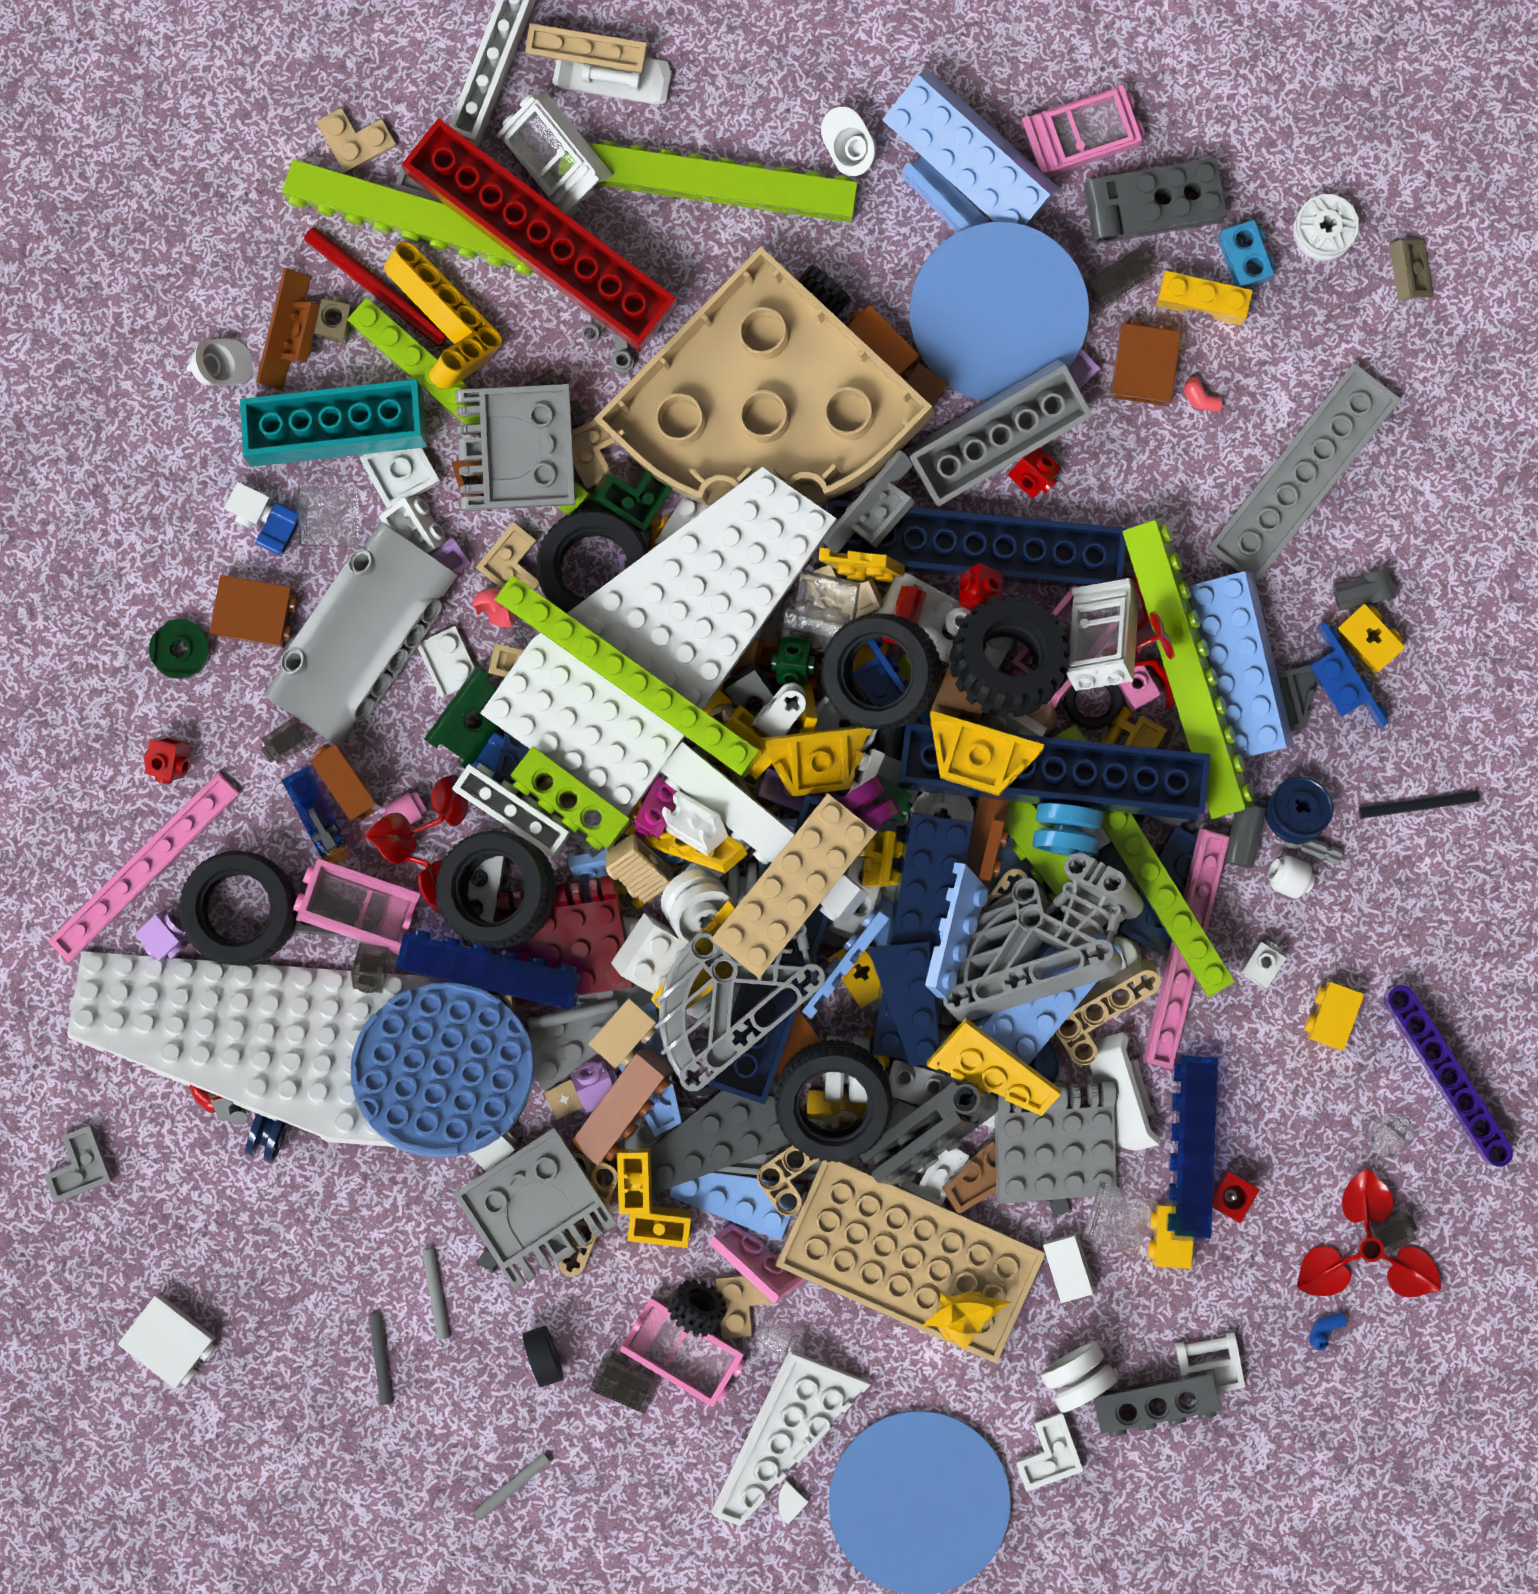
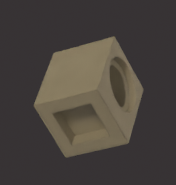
M331 296L330 300L321 299L314 331L318 339L347 344L351 327L347 318L354 312L351 304H348V300L336 296ZM333 313L342 314V320L337 325L328 324V318Z

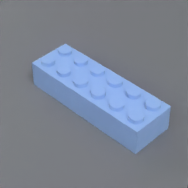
M930 70L922 72L915 77L882 119L994 222H1012L1030 226L1060 190L1057 185Z
M1244 571L1190 585L1192 607L1197 612L1200 620L1198 631L1201 639H1204L1208 645L1209 656H1207L1210 668H1213L1217 674L1218 685H1216L1219 697L1222 696L1226 703L1227 714H1225L1228 726L1231 725L1235 732L1236 742L1234 746L1237 755L1240 754L1242 759H1247L1294 747L1254 573Z
M1065 914L1059 921L1063 922ZM1096 933L1093 936V938L1097 940L1107 939V937L1104 934L1099 935ZM1043 942L1031 961L1061 951ZM1112 942L1113 947L1121 954L1122 950ZM1079 964L1057 972L1050 973L1046 975L1044 979L1072 971L1079 966ZM1097 981L979 1018L974 1024L1029 1065Z

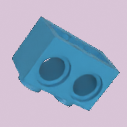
M1255 220L1220 231L1217 238L1236 287L1248 289L1271 281L1274 276L1273 271H1276V265L1272 255H1267L1263 245L1266 243V237L1262 227H1257ZM1240 235L1248 237L1251 245L1249 247L1239 246L1236 242V237ZM1246 264H1257L1260 268V274L1251 275L1248 273Z

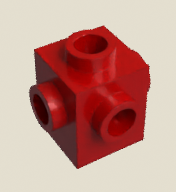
M1039 447L1024 456L1007 476L1034 499L1041 490L1045 494L1050 491L1058 482L1054 476L1062 468Z
M978 563L961 574L959 605L972 611L979 603L985 606L987 599L998 597L999 601H1002L1003 574L982 563Z
M168 736L150 739L149 748L144 756L146 764L144 774L154 776L156 782L172 784L174 780L185 778V774L190 767L188 757L191 743Z

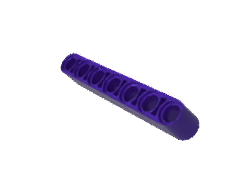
M1405 985L1389 987L1385 991L1383 1000L1386 1008L1479 1155L1489 1165L1496 1167L1507 1165L1513 1157L1510 1143L1418 998ZM1398 990L1402 991L1406 997L1402 1007L1395 1006L1392 1001L1393 994ZM1413 1016L1419 1017L1422 1022V1027L1417 1033L1412 1032L1408 1026L1409 1020ZM1431 1041L1438 1047V1053L1434 1058H1429L1425 1054V1047ZM1447 1067L1451 1068L1454 1072V1079L1449 1084H1445L1441 1078L1442 1071ZM1462 1093H1466L1470 1097V1105L1464 1110L1457 1103V1099ZM1478 1119H1483L1487 1125V1129L1482 1135H1477L1474 1131V1124ZM1499 1144L1502 1147L1503 1155L1499 1160L1494 1161L1490 1156V1150L1494 1145Z

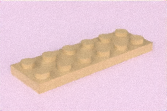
M827 794L710 940L756 977L760 978L877 832L830 794Z

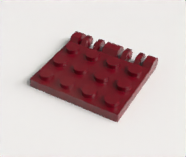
M609 875L602 876L600 887V881L597 877L590 878L589 889L593 900L591 902H585L581 882L573 880L571 891L575 904H572L568 883H557L555 906L551 911L552 914L549 916L548 922H545V926L526 942L507 947L517 1005L627 989L635 986L633 982L622 977L611 964L627 939L617 880H613ZM515 889L514 898L511 890L497 893L498 909L502 920L509 918L519 909L524 898L523 890Z

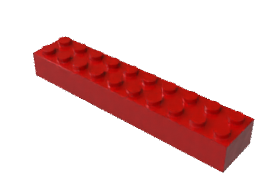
M438 118L401 164L404 173L640 353L677 307L676 297Z

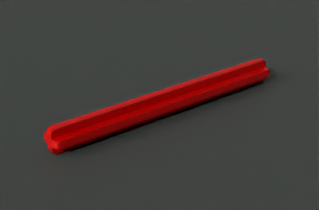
M316 227L307 231L304 241L433 344L440 347L446 342L448 337L422 311Z

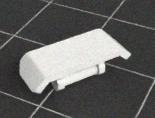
M646 57L643 74L556 60L553 84L566 90L656 105L664 104L667 100L671 70L668 61Z
M1121 1032L1100 1038L1095 1043L1098 1054L1095 1061L1090 1064L1098 1089L1100 1082L1113 1081L1115 1084V1144L1137 1151L1157 1146L1159 1136L1150 1129L1147 1116L1155 1114V1111L1148 1098L1139 1068L1141 1066L1139 1059L1129 1060L1126 1051L1129 1037Z

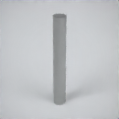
M617 999L531 1018L528 1019L530 1031L617 1012L619 1008Z
M434 1248L422 1250L437 1338L438 1340L450 1338Z
M543 1452L473 1511L479 1520L484 1519L546 1467L551 1460Z

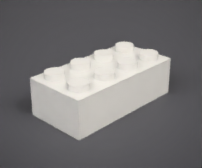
M644 913L611 964L622 977L654 994L667 978L675 960L687 945L679 940L673 929ZM734 982L732 1006L737 998L741 983ZM712 991L688 1008L686 1013L696 1019L700 1018L711 1008ZM710 1017L703 1023L710 1026Z

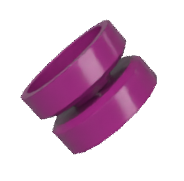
M879 775L871 778L838 800L839 803L874 831L886 825L885 821L902 811L894 798L888 797L876 805L873 803L872 800L884 793L886 789Z

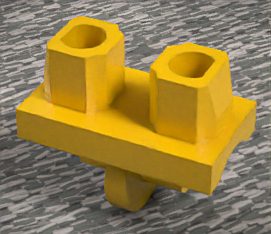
M877 832L868 842L865 850H862L856 857L859 860H863L862 871H864L862 886L885 887L898 884L899 872L897 869L891 868L892 859L899 858L902 855L904 844L895 839V832Z

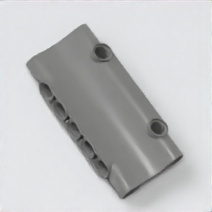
M381 521L364 548L358 549L350 555L345 566L289 648L284 652L281 657V669L265 691L264 696L297 717L333 744L341 747L356 725L355 721H364L371 715L428 632L442 609V603L439 598L445 595L458 574Z

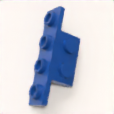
M1326 622L1320 624L1316 628L1332 653L1312 664L1309 668L1341 718L1364 704L1378 728L1386 726L1388 724L1386 709L1381 702L1378 701L1376 703L1370 694L1373 691L1370 683L1364 676L1360 677L1354 668L1357 666L1355 659L1348 650L1344 652L1338 643L1341 641L1339 633L1333 625L1328 626Z
M876 638L866 643L875 658L853 672L852 677L868 701L876 705L885 706L899 699L905 693L909 682L907 680L904 682L900 680L896 674L900 670L890 655L884 656L879 649L883 644L879 638ZM928 710L921 717H918L917 720L920 724L930 725L929 722L931 720Z

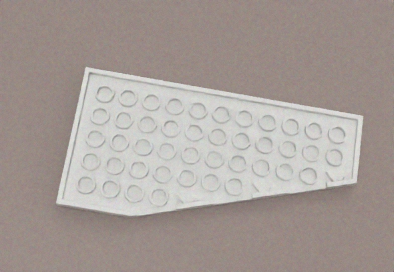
M761 467L567 614L704 710L837 519ZM542 633L531 640L480 713L528 748L535 747L627 817L633 812L661 772L660 770L685 738V735Z
M82 951L67 1034L69 1039L102 1052L105 1050L187 1086L198 1087L233 1101L237 1106L275 1121L278 1119L318 1135L327 1142L395 1147L372 1129L357 1105L351 1083V1059L354 1046L368 1019L387 1004L389 999L405 990H413L427 986L428 983L441 982L440 977L263 964L239 966L216 961L180 958L172 960L165 958L158 961L151 956Z

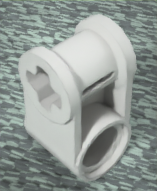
M792 682L784 684L771 701L760 710L753 721V725L769 737L786 735L806 706L805 692L801 685ZM788 696L792 699L794 696H797V703L795 701L787 703L786 697Z

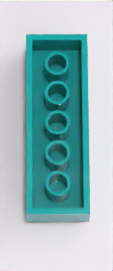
M417 379L240 399L243 456L251 467L427 447L424 395Z

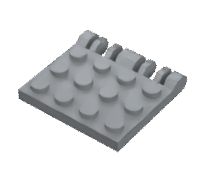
M569 384L463 389L456 391V404L480 403V406L458 407L456 409L457 415L461 417L480 415V424L457 427L458 434L476 435L481 433V438L458 440L459 462L482 461L480 466H464L459 468V475L469 477L483 474V484H465L460 487V493H484V496L461 498V511L575 505Z
M1113 1081L1100 1082L1099 1089L1096 1083H1089L1087 1087L1088 1105L1080 1106L1081 1091L1078 1084L1070 1085L1069 1107H1067L1066 1086L1056 1085L1061 1089V1095L1042 1116L1029 1110H1022V1107L1011 1103L1010 1111V1102L1006 1101L1005 1097L996 1094L998 1110L994 1115L996 1197L999 1204L1116 1195L1114 1115L1116 1089Z
M556 1127L453 1194L507 1280L516 1291L527 1283L514 1264L515 1262L519 1264L530 1281L537 1278L534 1268L524 1257L533 1251L542 1268L549 1270L552 1268V1264L540 1247L541 1245L545 1244L554 1260L560 1263L576 1252L575 1247L564 1233V1230L568 1228L577 1244L582 1248L587 1245L584 1234L575 1225L576 1222L584 1218L590 1231L597 1238L603 1232L591 1212L594 1211L607 1231L618 1224Z

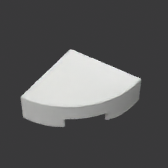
M786 1480L779 1493L778 1505L782 1518L789 1524L809 1501Z

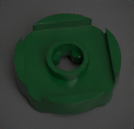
M184 619L170 620L164 623L152 635L149 643V655L156 668L165 676L178 680L189 679L201 673L208 663L210 642L205 632L193 622ZM183 641V645L188 647L187 653H183L182 657L177 658V653L172 652V647L178 646V642Z

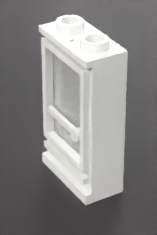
M548 93L530 94L520 103L522 108L502 122L503 128L496 136L504 141L558 209L567 216L575 214L580 210L577 204L580 201L589 199L595 193L593 187L598 182L610 179L613 174Z
M1130 578L1072 588L1071 653L1068 657L1070 663L1066 674L1075 691L1132 682L1134 680L1139 595Z

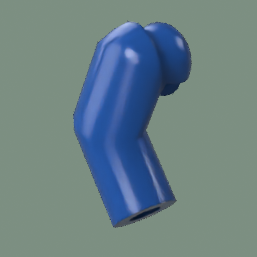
M1342 1311L1318 1318L1315 1321L1309 1334V1342L1316 1350L1322 1351L1328 1347L1329 1343L1327 1341L1332 1330L1347 1326L1344 1313Z

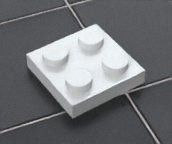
M422 448L371 453L359 457L387 509L404 497L417 496L441 483Z

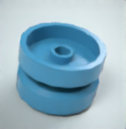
M1038 804L1036 821L1041 825L1051 828L1035 830L1032 847L1063 856L1083 853L1090 857H1096L1099 853L1100 840L1094 835L1083 832L1101 830L1104 814L1098 810L1073 805Z

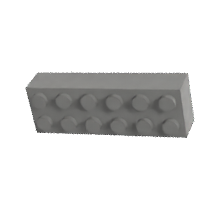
M1056 360L903 451L912 462V467L930 499L939 507L1093 415L1066 365L1060 360Z

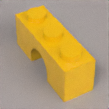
M1165 271L1161 278L1155 306L1179 312H1185L1186 310L1201 311L1212 315L1215 320L1242 325L1247 318L1253 290Z

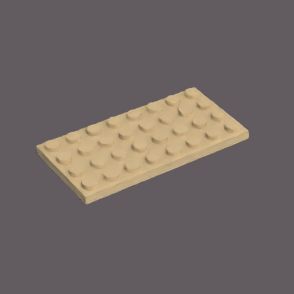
M824 1160L819 1165L775 1266L944 1341L946 1340L937 1326L921 1327L937 1311L940 1304V1293L954 1295L977 1291L984 1293L988 1298L1010 1301V1304L1001 1309L982 1327V1333L976 1334L972 1342L965 1349L997 1364L1046 1253L898 1186L877 1183L871 1174L842 1161L827 1162V1160ZM946 1341L950 1344L962 1348L956 1342Z

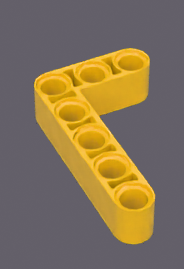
M399 242L384 264L385 272L454 343V345L444 350L429 373L433 384L442 389H449L487 365L502 344V338L497 330L413 244Z

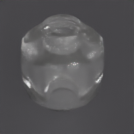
M1387 1113L1383 1115L1369 1133L1371 1147L1378 1155L1385 1158L1401 1156L1415 1138L1412 1122L1402 1114Z
M777 1318L769 1319L765 1325L760 1324L754 1340L758 1342V1351L761 1355L782 1363L789 1350L797 1353L801 1344V1336L798 1335L797 1327Z

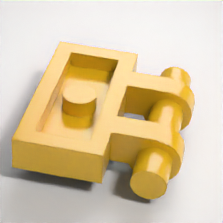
M1122 706L1119 714L1110 723L1112 726L1105 738H1101L1098 743L1115 744L1121 732L1124 731L1130 734L1124 745L1157 749L1167 729L1142 715L1136 725L1128 722L1133 713L1132 710Z

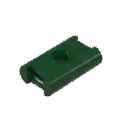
M475 666L424 738L425 741L436 749L442 744L460 758L457 763L463 768H466L468 764L473 765L492 734L500 729L499 726L480 714L497 688L486 681L489 675L477 666ZM473 711L478 712V722L473 726H467V715Z

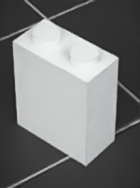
M158 1294L153 1297L118 1345L175 1389L181 1383L187 1386L197 1373L193 1368L201 1359L205 1362L216 1347L212 1343L216 1337L164 1296Z

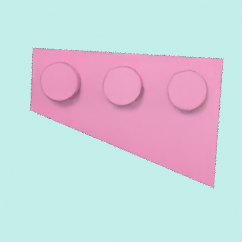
M733 1224L728 1225L715 1234L709 1243L774 1304L807 1281L775 1266L779 1255L764 1248L761 1240Z

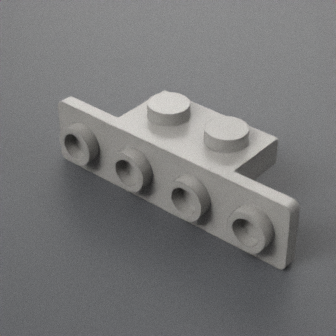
M898 450L894 456L886 461L884 468L874 479L867 483L865 490L854 502L848 505L845 513L833 525L823 540V543L830 551L838 553L854 533L876 548L915 503L910 496L896 487V484L913 465L903 451Z

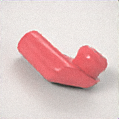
M1196 377L1188 378L1185 382L1184 394L1192 407L1220 412L1222 397L1207 395L1200 379Z

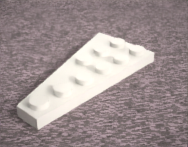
M789 1350L711 1511L714 1517L741 1526L765 1500V1495L776 1483L780 1484L787 1476L785 1473L794 1463H799L831 1429L830 1424L841 1412L845 1413L852 1406L851 1402L861 1391L864 1393L871 1384L865 1379Z

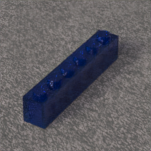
M414 929L413 934H403L395 967L397 969L568 1010H576L584 976L576 973L577 967L560 963L558 969L547 967L548 960L530 956L529 962L518 960V953L501 949L500 955L489 953V946L472 943L471 948L459 946L460 939L443 936L442 941L430 939V932Z
M1182 1055L1178 1060V1064H1173L1172 1081L1177 1082V1093H1172L1171 1111H1176V1123H1171L1170 1141H1175L1174 1153L1169 1154L1168 1168L1169 1171L1174 1172L1173 1183H1168L1167 1200L1172 1201V1213H1167L1166 1231H1171V1240L1208 1242L1211 1239L1218 1058Z

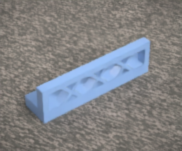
M923 156L912 165L908 163L903 168L902 178L956 233L971 226L989 222Z

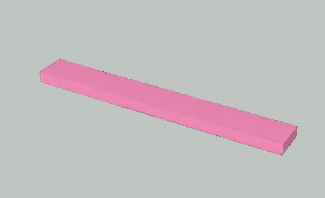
M218 772L48 942L68 962H71L241 793Z
M1199 829L1183 898L1206 934L1230 836L1206 829ZM1173 941L1142 1062L1169 1069L1174 1068L1195 982L1194 975Z

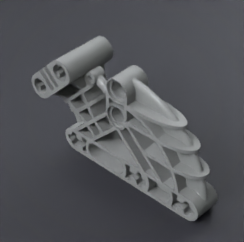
M1074 853L1068 857L1064 864V870L1072 882H1067L1063 885V892L1053 900L1054 903L1050 906L1046 894L1033 879L1022 878L1014 884L1011 893L994 902L979 915L977 929L972 934L967 947V956L961 963L957 974L956 985L951 990L948 1000L943 999L945 1007L958 1021L962 1022L965 1018L972 1021L1117 974L1122 967V958L1112 945L1113 937L1117 934L1120 922L1124 919L1138 917L1143 910L1141 897L1124 874L1110 866L1106 867L1102 862L1098 863L1096 859L1086 854ZM1034 893L1031 898L1025 900L1029 894ZM1070 901L1068 907L1064 906L1066 902ZM1057 907L1065 914L1063 922L1051 917V913ZM1040 919L1036 925L1031 926L1034 921ZM1108 923L1106 930L1108 933L1107 939L1097 940L1093 938L1096 933L1103 935L1105 931L1102 927ZM1043 942L1061 951L1031 961ZM1003 943L1001 947L992 949L994 945ZM1079 964V966L1072 971L1044 979L1045 976L1050 973L1057 972ZM986 970L984 975L979 978L980 972Z
M749 891L744 892L739 897L737 906ZM804 923L791 939H797L799 951H802L805 963L802 965L779 963L782 953L792 954L793 948L784 947L760 978L756 977L713 941L711 952L707 954L699 953L695 948L696 941L704 937L708 939L713 937V934L707 931L695 934L691 942L679 954L665 980L662 994L654 1000L656 1004L660 1002L659 1021L654 1027L656 1029L660 1027L664 1046L660 1053L662 1055L667 1054L682 1087L686 1090L698 1091L823 986L825 973L818 963L810 961L808 953L810 947L806 935L807 928ZM721 961H727L732 965L733 972L728 977H720L715 971L716 965ZM704 968L711 977L689 995L694 980ZM807 969L811 972L817 970L819 972L816 975L818 981L815 984L812 981H808L803 985V989L807 992L801 994L799 987L792 981L797 978L800 984L806 978L804 972ZM734 982L776 986L731 1024ZM713 983L711 1008L687 1028L686 1005ZM784 988H791L797 993L794 1003L770 1023L763 1025L755 1020L754 1016L757 1010ZM710 1017L708 1045L696 1054L688 1035ZM750 1018L753 1027L759 1030V1032L755 1034L754 1030L751 1029L746 1034L747 1042L743 1043L741 1040L734 1042V1031L738 1029V1031L743 1032L747 1029L749 1024L745 1021ZM702 1058L706 1067L712 1072L708 1074L705 1068L699 1074L700 1081L698 1083L694 1080L688 1082L686 1080L688 1078L687 1070L697 1071L702 1065L698 1060Z

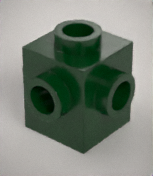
M782 636L779 652L773 653L772 671H777V683L786 684L792 682L801 686H807L809 675L815 674L816 656H813L812 639Z

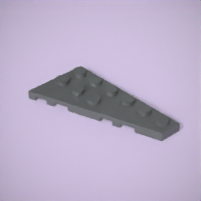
M775 1077L765 1105L722 1090L652 1146V1194L790 1144L783 1135L784 1132L781 1131L776 1118L775 1096L777 1083Z

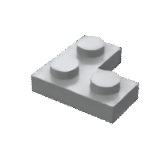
M92 1125L61 1136L71 1165L44 1175L54 1203L113 1181Z

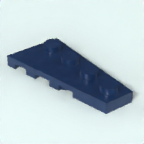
M929 941L867 947L909 1065H927V1060L939 1048L934 994L925 986L931 963Z

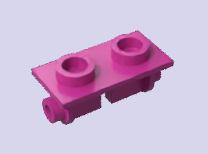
M659 776L654 780L634 820L636 823V835L642 839L652 834L659 838L666 826L662 814L663 807L670 809L672 813L676 806L673 801V795L677 791Z

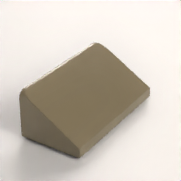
M1400 239L1390 243L1398 301L1433 297L1424 239Z

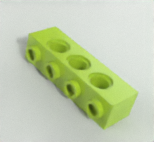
M533 746L511 773V777L515 781L513 786L525 796L532 793L540 799L537 805L549 814L555 811L563 817L561 823L571 831L576 832L579 829L588 836L585 841L598 851L602 847L609 851L631 823L627 816ZM542 776H549L553 779V785L548 790H540L536 786L538 779ZM573 794L577 797V803L573 808L566 809L561 806V799L564 795ZM591 812H597L602 816L600 824L595 827L585 824V817Z

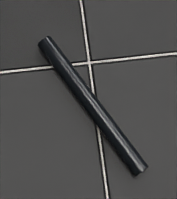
M1477 790L1358 807L1359 817L1364 819L1479 802V794Z

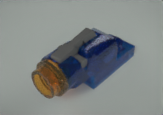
M307 766L281 780L322 860L337 865L350 858V846L310 768Z

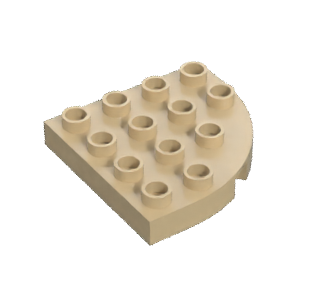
M760 246L606 405L594 420L640 466L650 471L658 481L670 486L677 493L699 503L711 506L763 467L818 505L841 496L875 475L884 467L888 459L894 456L898 450H901L935 415L932 405Z

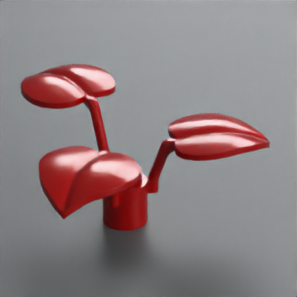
M1134 576L1123 577V579L1130 578L1143 606L1144 619L1137 625V632L1148 622L1152 623L1156 631V635L1136 644L1135 659L1140 657L1138 649L1157 640H1160L1169 659L1175 658L1171 639L1164 631L1165 627L1156 611L1150 612L1148 616L1137 578ZM1118 640L1116 645L1103 650L1104 656L1117 654ZM1156 658L1135 661L1134 667L1150 665L1154 668L1164 692V710L1172 708L1176 703L1164 667L1160 665Z
M455 774L442 777L433 787L431 794L434 810L440 814L437 819L410 830L409 821L403 814L390 813L377 821L365 835L390 863L399 864L403 861H411L421 864L426 868L419 873V888L427 903L439 914H441V910H439V903L436 901V878L439 876L438 870L441 868L440 865L444 861L437 860L431 865L427 860L411 856V853L416 848V841L412 835L440 824L444 820L451 827L458 826L464 820L468 809V800L452 790L459 779Z
M1369 1169L1363 1170L1349 1182L1341 1202L1342 1210L1347 1220L1353 1223L1364 1221L1366 1237L1359 1241L1357 1246L1358 1253L1340 1260V1255L1335 1249L1328 1246L1315 1247L1304 1256L1297 1281V1288L1307 1294L1314 1296L1335 1295L1343 1291L1351 1281V1273L1344 1266L1346 1263L1359 1260L1360 1258L1368 1262H1376L1382 1258L1393 1264L1387 1272V1280L1391 1289L1398 1295L1418 1297L1441 1290L1439 1272L1426 1252L1417 1247L1405 1246L1398 1251L1397 1257L1394 1259L1384 1253L1382 1242L1373 1237L1369 1221L1375 1223L1384 1221L1392 1211L1393 1199L1387 1186Z

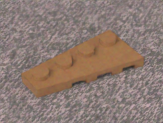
M995 1135L942 1186L945 1195L957 1214L964 1212L996 1193Z

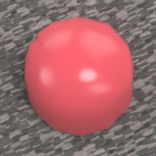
M483 589L473 598L472 607L476 609V614L480 615L483 611L487 612L491 624L501 627H512L515 624L517 615L494 600L501 589Z

